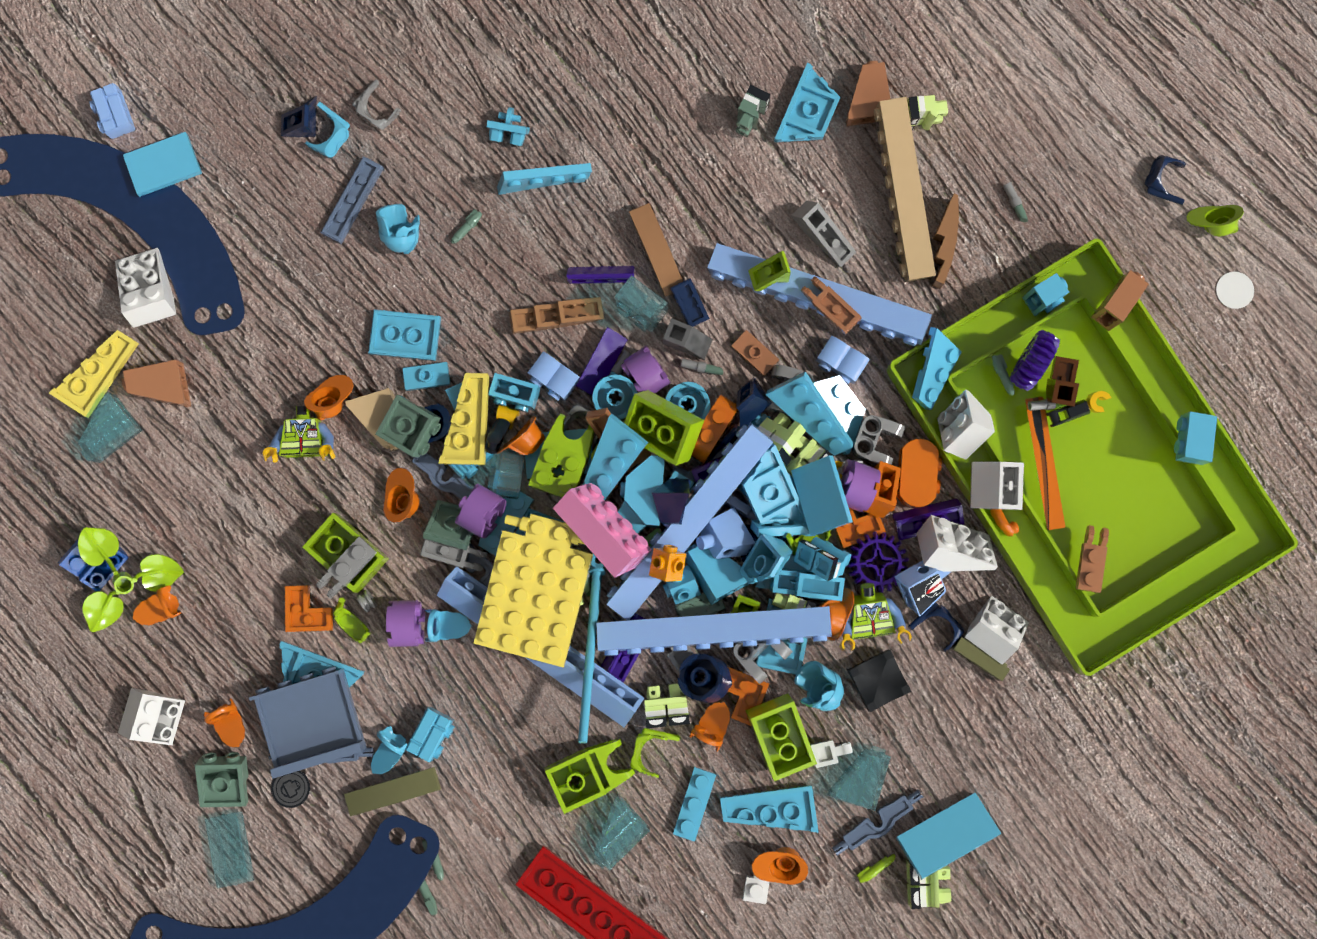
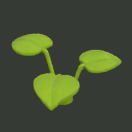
M83 528L78 538V550L81 558L91 566H99L105 560L115 575L113 577L115 590L110 591L108 595L103 591L93 592L83 602V615L89 630L97 632L105 629L121 616L124 608L123 601L113 595L131 592L134 583L141 576L143 586L150 591L157 592L159 588L171 586L184 573L181 566L168 556L152 554L141 560L140 568L142 572L137 573L134 577H131L127 572H118L109 558L114 556L119 549V541L116 535L104 528Z

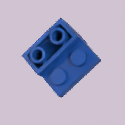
M78 539L58 561L59 566L77 576L79 581L95 591H100L114 575L105 560L99 566H91L84 562L78 550ZM119 546L117 553L109 558L118 571L129 557Z

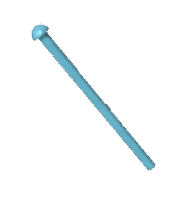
M593 566L589 569V573L592 575L578 735V743L584 744L588 740L592 680L595 667L596 623H598L601 580L602 576L606 574L604 567L595 568Z

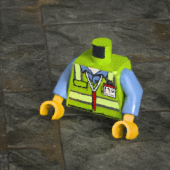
M297 406L296 419H286L284 421V424L279 427L269 447L263 450L264 461H267V458L272 456L273 463L278 462L277 454L279 453V456L284 458L321 457L323 461H325V456L330 454L331 458L334 459V436L326 424L317 418H310V410L305 406Z
M864 583L861 585V595L854 596V605L841 635L843 640L840 642L839 647L844 651V642H849L851 645L850 650L852 651L855 648L854 639L896 634L895 630L899 632L897 641L902 644L901 634H907L909 641H911L912 637L911 633L905 630L906 624L897 605L891 599L885 598L883 593H875L874 584Z

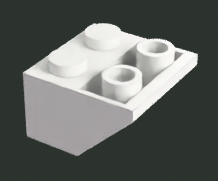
M966 389L937 418L944 451L965 460L995 432L990 413Z
M972 462L970 508L1022 510L1024 463Z
M991 596L970 624L965 638L1000 664H1004L1018 650L1029 622L1005 606L1003 602Z
M131 688L118 733L129 740L172 745L185 700L153 691Z

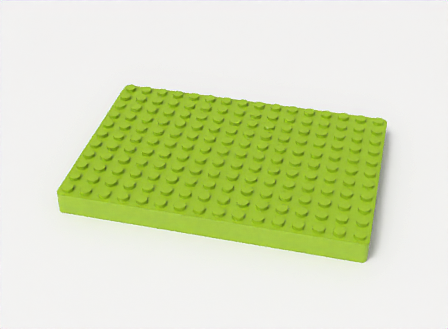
M1100 239L1091 240L941 331L961 351V354L932 410L924 409L912 398L918 373L923 369L926 357L923 356L925 347L929 348L931 338L924 341L922 345L916 346L893 360L886 370L929 441L939 450L940 458H942L943 463L969 504L971 498L972 462L1024 463L1022 510H1002L1008 523L1014 521L1018 524V533L1013 534V536H1006L996 525L990 513L991 509H972L1075 672L1086 676L1095 674L1298 546L1296 537L1218 418L1212 462L1199 465L1175 460L1174 445L1178 440L1177 421L1180 416L1190 411L1216 415L1140 299L1126 319L1110 331L1091 318L1124 275ZM1057 273L1068 285L1069 293L1063 297L1065 301L1049 313H1046L1044 310L1034 316L1022 297L1033 287ZM1040 330L1050 332L1060 339L1059 347L1054 356L1079 360L1075 383H1079L1076 402L1083 399L1086 400L1089 394L1097 391H1105L1111 396L1107 400L1101 401L1098 398L1096 400V404L1103 407L1105 412L1093 413L1090 411L1088 415L1055 427L1050 426L1052 422L1050 417L1047 416L1065 521V528L1047 530L1025 402L1029 398L1043 397V399H1046L1047 379H1050L1053 360L1032 389L1026 391L1015 386L1013 383L1014 395H1009L994 369L992 360L994 355L1001 354L1008 366L1006 371L1010 377L1020 355ZM965 389L970 391L990 413L995 430L966 460L944 451L937 419L940 413L945 411ZM1056 403V407H1055L1054 410H1056V409H1058V408H1061V407H1064V406H1067V405H1062V404H1057V403ZM1063 411L1058 412L1061 420L1066 419ZM1088 525L1094 526L1093 545H1098L1099 534L1102 528H1108L1109 530L1101 593L1076 589L1081 546L1084 543Z

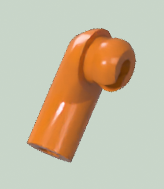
M1002 509L990 510L996 525L1006 536H1013V534L1019 532L1018 524L1014 521L1008 523Z

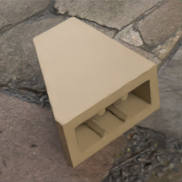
M387 388L345 401L346 406L384 448H389L390 451L398 449L375 435L395 399L392 390Z

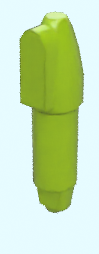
M895 854L889 857L885 856L873 866H867L856 876L860 883L871 880L891 865L895 860Z

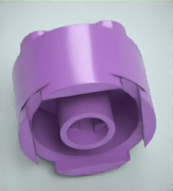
M644 346L623 360L624 363L621 367L627 376L636 380L633 385L638 393L646 390L657 393L671 383L647 346Z
M847 459L843 466V476L840 481L848 507L863 512V510L867 511L877 493L874 486L875 482L880 483V470Z
M477 483L469 497L465 495L460 501L459 508L461 511L455 523L478 537L487 538L497 526L495 523L497 517H502L507 501L502 496Z
M418 600L389 601L390 606H387L386 632L391 633L392 637L387 639L389 647H412L424 644L425 635L424 630H421V622H425V609L422 608L421 602Z

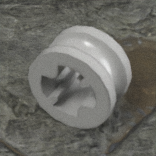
M367 589L364 590L363 595H356L365 612L368 613L371 607H377L375 599Z

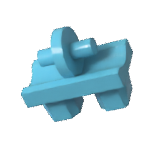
M512 107L508 108L507 113L499 112L498 118L506 120L505 123L487 120L486 127L490 128L489 140L502 142L505 130L511 132L510 144L522 146L525 135L529 134L530 127L512 124L513 121L521 122V116L514 115V108Z

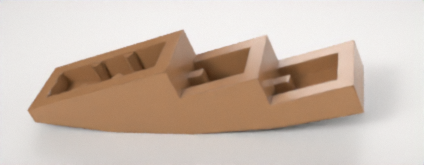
M955 193L950 198L933 237L934 240L941 242L933 259L935 264L940 265L932 286L941 289L946 281L957 242L959 204L958 195Z
M647 203L628 212L653 272L666 297L672 294L670 287L683 282L651 205Z
M601 297L557 301L556 304L535 305L532 308L509 311L512 334L561 328L604 319Z

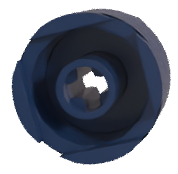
M693 654L687 657L680 666L678 685L683 694L691 699L705 703L716 702L725 696L732 685L729 668L722 660L707 654Z

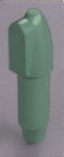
M475 209L465 218V223L454 233L451 239L452 244L460 241L477 225L482 216L480 211L478 212Z
M1001 354L994 355L992 357L994 369L1007 393L1014 395V385L1006 371L1008 366Z
M423 840L422 844L424 847V851H426L427 842L426 840ZM437 854L432 867L437 878L442 881L444 870L439 854Z
M424 880L419 888L429 913L436 915L438 913L436 901Z

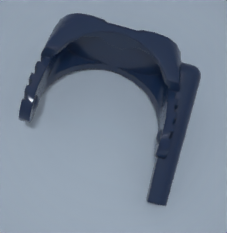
M1160 155L1153 161L1151 170L1145 180V185L1148 188L1147 193L1183 206L1185 199L1168 193L1162 185L1161 175L1168 163H1172L1180 168H1184L1186 163L1182 160Z
M935 602L926 612L910 623L908 628L913 630L929 617L940 616L945 618L954 629L953 640L943 648V651L946 652L965 631L961 624L952 617L946 607L943 605L939 606Z

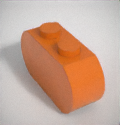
M723 395L718 397L704 419L691 455L703 464L706 463L737 414V404Z
M915 439L905 444L899 450L898 467L901 468L900 485L896 497L906 507L921 508L930 504L936 498V494L940 493L941 482L937 480L938 471H941L942 458H939L937 447L928 440Z

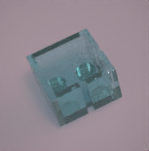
M632 275L615 295L617 311L625 318L629 316L636 321L634 324L644 332L648 330L652 333L668 312V302Z

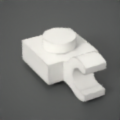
M832 739L810 744L817 762L816 768L839 763L837 756L853 753L850 742L834 746Z
M754 873L753 876L746 875L743 901L766 904L769 882L760 880Z

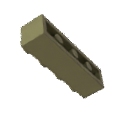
M965 636L963 638L960 637L951 648L999 681H1003L1010 670L1006 663L1000 664L979 647L971 644Z

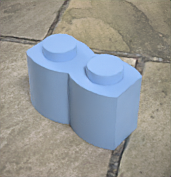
M834 336L830 337L816 359L819 363V368L829 373L832 371L840 375L847 385L849 383L855 384L870 360L864 354L851 348Z
M544 351L528 371V375L531 377L529 381L539 385L540 388L542 385L549 390L547 394L557 401L560 398L566 401L580 379L577 374Z

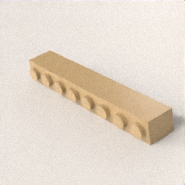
M907 97L880 101L876 109H874L875 122H879L880 127L877 136L880 145H883L884 153H881V161L883 167H886L887 170L885 185L887 189H890L891 194L888 203L890 211L894 212L895 220H892L893 232L897 233L898 236L896 251L897 255H901L902 264L899 265L900 275L905 278V282L932 278L936 276Z

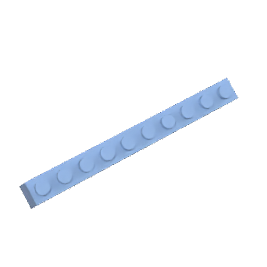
M717 243L707 268L711 277L716 280L724 281L726 279L732 281V284L739 288H745V286L753 288L748 270L766 259ZM789 267L791 271L789 282H776L762 291H754L760 295H766V293L773 295L776 300L781 302H787V300L794 302L801 309L807 310L808 307L815 309L818 314L824 316L801 292V289L805 286L816 296L821 293L812 284L811 279L815 275ZM816 276L827 287H831L862 317L857 323L860 325V328L867 331H872L873 329L880 331L881 335L894 339V337L901 338L904 343L911 346H916V344L922 345L932 314Z
M751 422L748 426L744 424L736 433L738 438L733 445L730 442L721 452L724 456L720 461H714L707 469L709 474L704 481L700 478L694 485L692 490L695 492L687 499L682 525L663 524L666 528L662 533L659 534L657 532L649 541L652 551L635 569L622 574L620 579L623 581L618 587L614 585L607 593L606 605L625 620H630L661 582L660 579L649 576L653 548L673 545L678 547V551L684 553L772 445V439Z
M456 566L445 578L437 596L478 624L487 587ZM570 646L564 667L526 658L582 698L585 656ZM594 663L591 705L625 727L644 700V697Z
M829 606L596 623L598 651L604 652V656L618 655V651L626 650L627 654H641V649H650V653L664 652V648L673 647V651H687V646H696V650L710 649V645L719 644L720 648L734 647L733 643H743V647L757 646L758 641H766V645L780 644V640L789 639L790 643H803L804 638H813V642L827 641V637H832Z

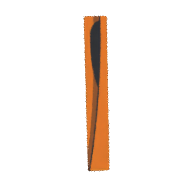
M1043 397L1029 398L1025 402L1047 530L1065 528L1046 410L1029 411L1028 402L1044 399Z

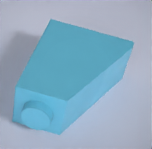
M696 543L687 549L685 561L690 566L694 577L711 605L750 584L739 572L742 566L731 558L716 559L711 554L709 548L700 550Z

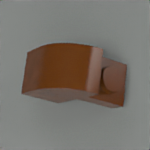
M1054 356L1050 379H1047L1046 399L1048 402L1075 407L1079 383H1075L1079 360Z

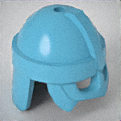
M391 204L376 211L380 240L388 249L394 252L409 254L413 251L418 243L420 216L417 215L412 223L408 222L406 208L403 204Z
M810 661L804 664L794 679L795 684L807 692V697L802 698L800 702L808 707L822 711H831L838 708L844 695L841 677L818 661Z

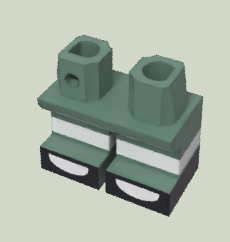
M750 84L738 108L737 133L748 137L752 128L757 130L759 113L765 115L769 107V93Z

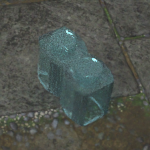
M506 449L497 455H493L491 468H495L494 475H489L488 488L503 498L518 500L525 455H520L515 451Z

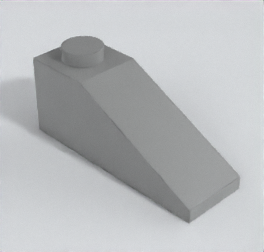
M805 201L791 215L803 232L839 267H842L856 253L819 203Z

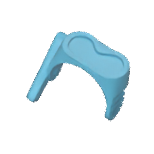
M319 102L317 107L334 121V131L331 137L321 144H311L308 141L305 144L326 157H333L343 143L347 141L350 124L322 102Z

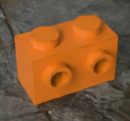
M879 461L874 468L880 470V483L875 482L876 496L869 509L864 512L884 518L895 509L901 468Z

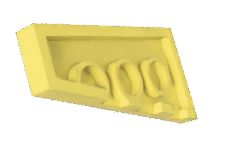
M117 330L96 349V352L89 359L86 358L74 373L66 376L63 379L64 382L57 388H53L49 394L89 418L139 343Z
M465 373L457 399V406L452 415L448 436L446 435L443 453L438 462L439 464L485 465L489 374Z

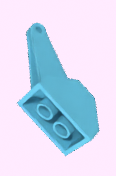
M651 455L626 476V482H621L620 496L625 501L618 513L632 524L637 534L645 527L660 528V520L652 492L663 485L665 459L659 456ZM593 554L591 565L595 568L604 567L601 562H595L597 557Z

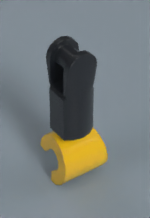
M1105 391L1093 392L1087 396L1086 400L1083 399L1075 402V407L1067 405L1046 413V416H1049L1052 422L1050 426L1055 427L1088 415L1090 411L1093 413L1105 412L1103 407L1096 404L1097 398L1101 401L1110 399V394ZM1063 411L1066 419L1061 420L1058 412Z
M502 405L498 406L496 421L487 436V443L485 445L487 453L495 454L499 451L509 429L513 428L516 417L520 415L519 410Z

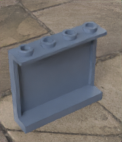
M334 666L322 670L323 675L314 677L313 673L299 677L300 682L293 684L291 680L277 684L278 688L270 690L269 686L255 690L256 695L249 697L250 701H255L274 766L270 769L272 779L353 755L367 748L344 668L336 670Z

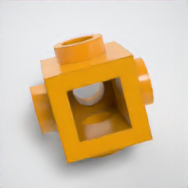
M673 545L653 548L649 576L665 582L682 581L686 553L678 551V547Z

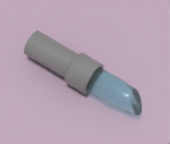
M1047 399L1028 402L1029 411L1054 410L1055 408L1067 406L1048 402Z

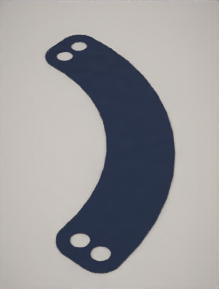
M21 134L0 137V149H5L8 153L7 160L0 164V170H8L11 174L10 181L5 185H0V197L23 194H48L72 198L105 210L137 232L152 249H159L164 267L173 283L179 300L183 322L189 331L197 335H209L230 331L240 325L244 318L245 308L239 281L230 257L216 230L205 215L177 185L173 184L139 197L123 154H126L125 152L83 138L55 134ZM221 304H229L232 307L233 313L230 318L223 320L217 316V308ZM199 308L209 309L211 317L208 322L202 324L196 321L195 313Z
M392 815L380 824L368 849L344 880L327 895L293 915L267 924L251 927L214 928L189 924L159 913H151L145 915L136 923L130 939H147L146 931L151 926H157L162 930V939H375L407 907L424 882L439 852V838L436 832L427 825L403 815ZM396 827L402 828L406 833L405 841L399 845L393 844L389 838L390 831ZM415 837H422L427 842V849L422 854H416L411 850L410 843Z

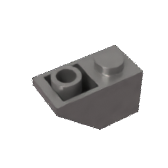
M672 318L663 337L664 345L705 360L713 341L712 338L696 328Z

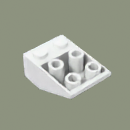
M158 248L115 261L121 313L133 328L176 315L173 293Z
M931 515L917 532L925 566L936 568L943 572L996 570L998 567L990 537L982 531L979 532L965 525H959L945 518Z

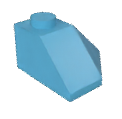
M761 533L739 572L750 584L772 578L783 569L793 551L783 540Z

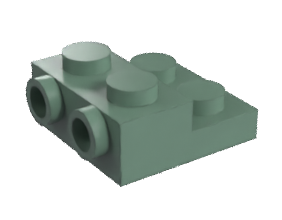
M397 394L375 435L408 455L419 458L420 455H425L429 450L430 444L428 441L431 435L434 436L438 433L441 424L438 422L441 418L424 407L418 406Z
M210 752L200 757L195 764L200 807L246 806L248 803L246 780L249 777L246 756H240L238 752L217 756L216 753Z

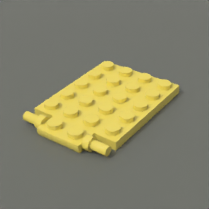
M530 514V518L506 515L504 524L519 527V530L526 531V534L521 535L502 530L473 644L564 667L593 553L571 548L572 544L579 545V543H584L565 522L535 514Z

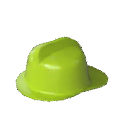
M1234 204L1205 206L1191 210L1186 218L1191 225L1204 227L1211 235L1220 237L1238 232V220L1243 216L1244 210L1241 206Z

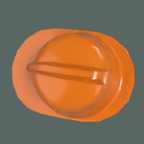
M335 375L328 378L306 396L304 400L305 407L313 411L321 421L338 415L343 408V401L353 390L352 379L345 375Z
M536 416L529 419L518 433L505 443L496 454L506 448L520 455L534 453L545 440L544 434L535 424Z
M404 468L393 470L386 482L383 511L385 517L394 523L401 522L405 518H411L419 507V497L414 491L413 476Z
M849 588L843 589L842 601L827 600L818 606H829L832 637H827L830 641H836L841 637L852 611L854 594Z
M781 847L775 851L759 854L752 863V871L760 880L794 885L806 879L808 866L795 849Z

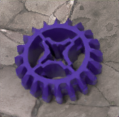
M1038 331L1016 362L1010 376V381L1020 389L1026 391L1032 389L1053 360L1059 347L1060 339L1050 332Z
M873 532L872 539H870L868 534L863 535L865 542L860 539L856 540L859 548L856 546L850 547L851 551L855 552V555L851 554L850 559H853V563H849L847 567H854L855 571L850 572L849 576L857 574L858 578L854 580L855 584L862 580V584H874L878 592L883 593V586H885L887 591H892L891 582L896 587L898 586L895 576L901 570L905 571L908 569L907 566H902V562H908L909 558L901 557V554L907 551L906 549L900 551L897 549L902 544L900 541L892 544L895 538L893 535L888 540H885V532H882L880 539H878L877 532ZM872 544L871 557L868 560L860 561L863 550ZM879 544L886 546L893 553L894 558L885 557ZM875 556L878 557V560L888 561V563L879 565L880 569H878L877 565L867 564L876 560ZM895 564L892 575L883 581L885 567ZM861 568H870L874 573V577H876V581L867 578Z

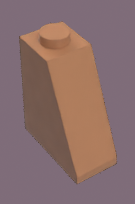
M869 61L862 65L846 118V126L875 123L874 109H876L877 104L880 101L890 100L885 62Z
M1128 271L1122 276L1091 318L1110 331L1126 319L1149 284L1140 273Z
M171 360L123 371L122 386L127 393L136 397L191 407L184 363L178 360Z

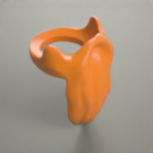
M171 586L159 588L157 594L140 602L133 612V620L141 625H153L180 615L181 612H177L179 607L178 599L170 593Z
M230 698V705L224 704L211 713L205 712L204 721L207 724L214 725L215 731L226 745L239 747L245 737V727L237 706Z
M725 702L713 703L709 706L705 714L700 718L699 724L695 725L690 733V737L696 736L702 742L716 746V752L723 744V737L727 732L730 722V711Z

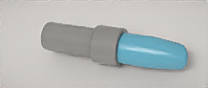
M624 351L617 364L613 366L610 375H622L624 371L621 367L624 363L623 360L632 354Z

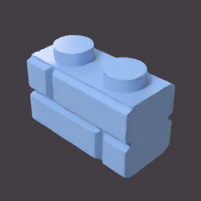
M112 83L90 92L92 101H89L92 111L98 114L97 126L102 134L105 133L108 137L114 139L135 131V126L123 93L116 84Z

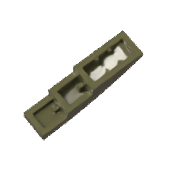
M432 767L345 793L344 796L349 814L354 816L440 790L441 787L436 769Z

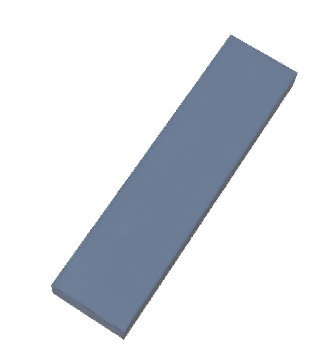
M364 156L362 157L320 232L322 235L342 245L384 169L382 165Z

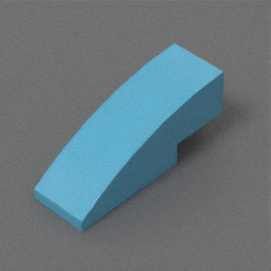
M782 569L777 575L770 578L769 590L774 593L791 594L800 597L842 601L845 578L836 577L827 581L811 572Z

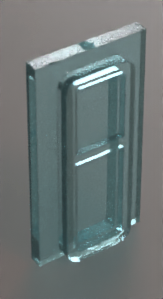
M239 811L206 818L205 824L217 889L254 881L243 812Z

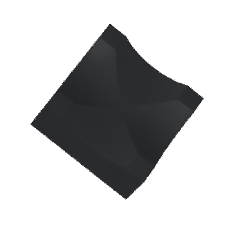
M889 649L847 669L868 712H872L912 692Z

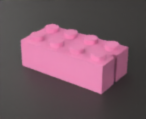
M588 483L570 489L553 507L556 513L614 577L635 569L652 551L646 539L635 532L632 524L617 512V508L613 503L604 500L605 497L602 495V491L596 485Z

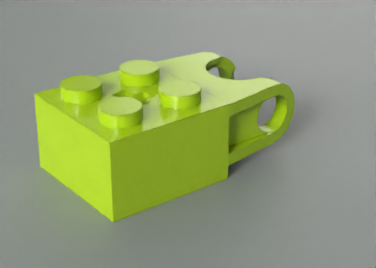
M562 413L557 417L544 441L528 484L531 488L562 498L570 489L580 486L589 461L594 437V430L589 425L588 429L579 439H568L564 435L566 416ZM562 467L561 470L564 471V475H559L558 478H555L554 470Z
M613 739L584 748L544 767L564 814L606 795L635 774L632 768L612 770L607 766L609 754L622 745L620 739ZM572 776H577V777L579 776V777H581V778L578 780V782H579L578 785H574L573 783H571V784L569 783V781L572 780V779H571Z

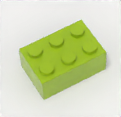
M646 390L634 394L624 423L648 441L645 449L677 466L690 460L704 420L659 395Z
M332 513L302 547L328 570L359 536L377 551V554L347 585L354 593H360L389 560L383 552L337 513Z
M788 693L745 710L773 781L817 764L795 702Z

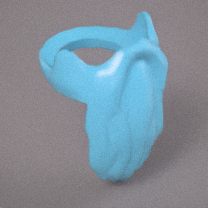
M436 609L425 610L430 613L427 622L428 638L425 639L426 642L461 638L472 627L468 618L461 613L441 612Z
M387 726L384 730L377 732V737L382 743L373 755L371 762L373 774L381 775L388 772L406 751V739L401 734H394L391 726Z

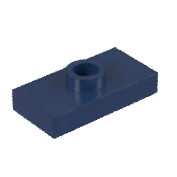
M691 278L670 287L687 325L694 327L710 319Z

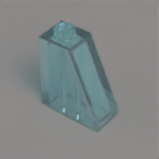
M109 392L104 395L78 442L82 448L81 454L88 461L101 463L143 431L117 395Z
M872 746V750L865 748L829 789L828 795L832 798L875 811L891 756L885 754L886 749Z
M619 794L614 799L594 849V860L601 868L606 866L609 871L650 832V827Z

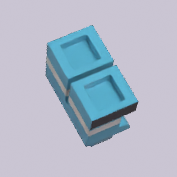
M815 537L811 543L806 540L799 541L794 562L809 571L812 570L814 574L829 581L843 575L845 566L849 565L851 554L834 547L827 540L824 541Z

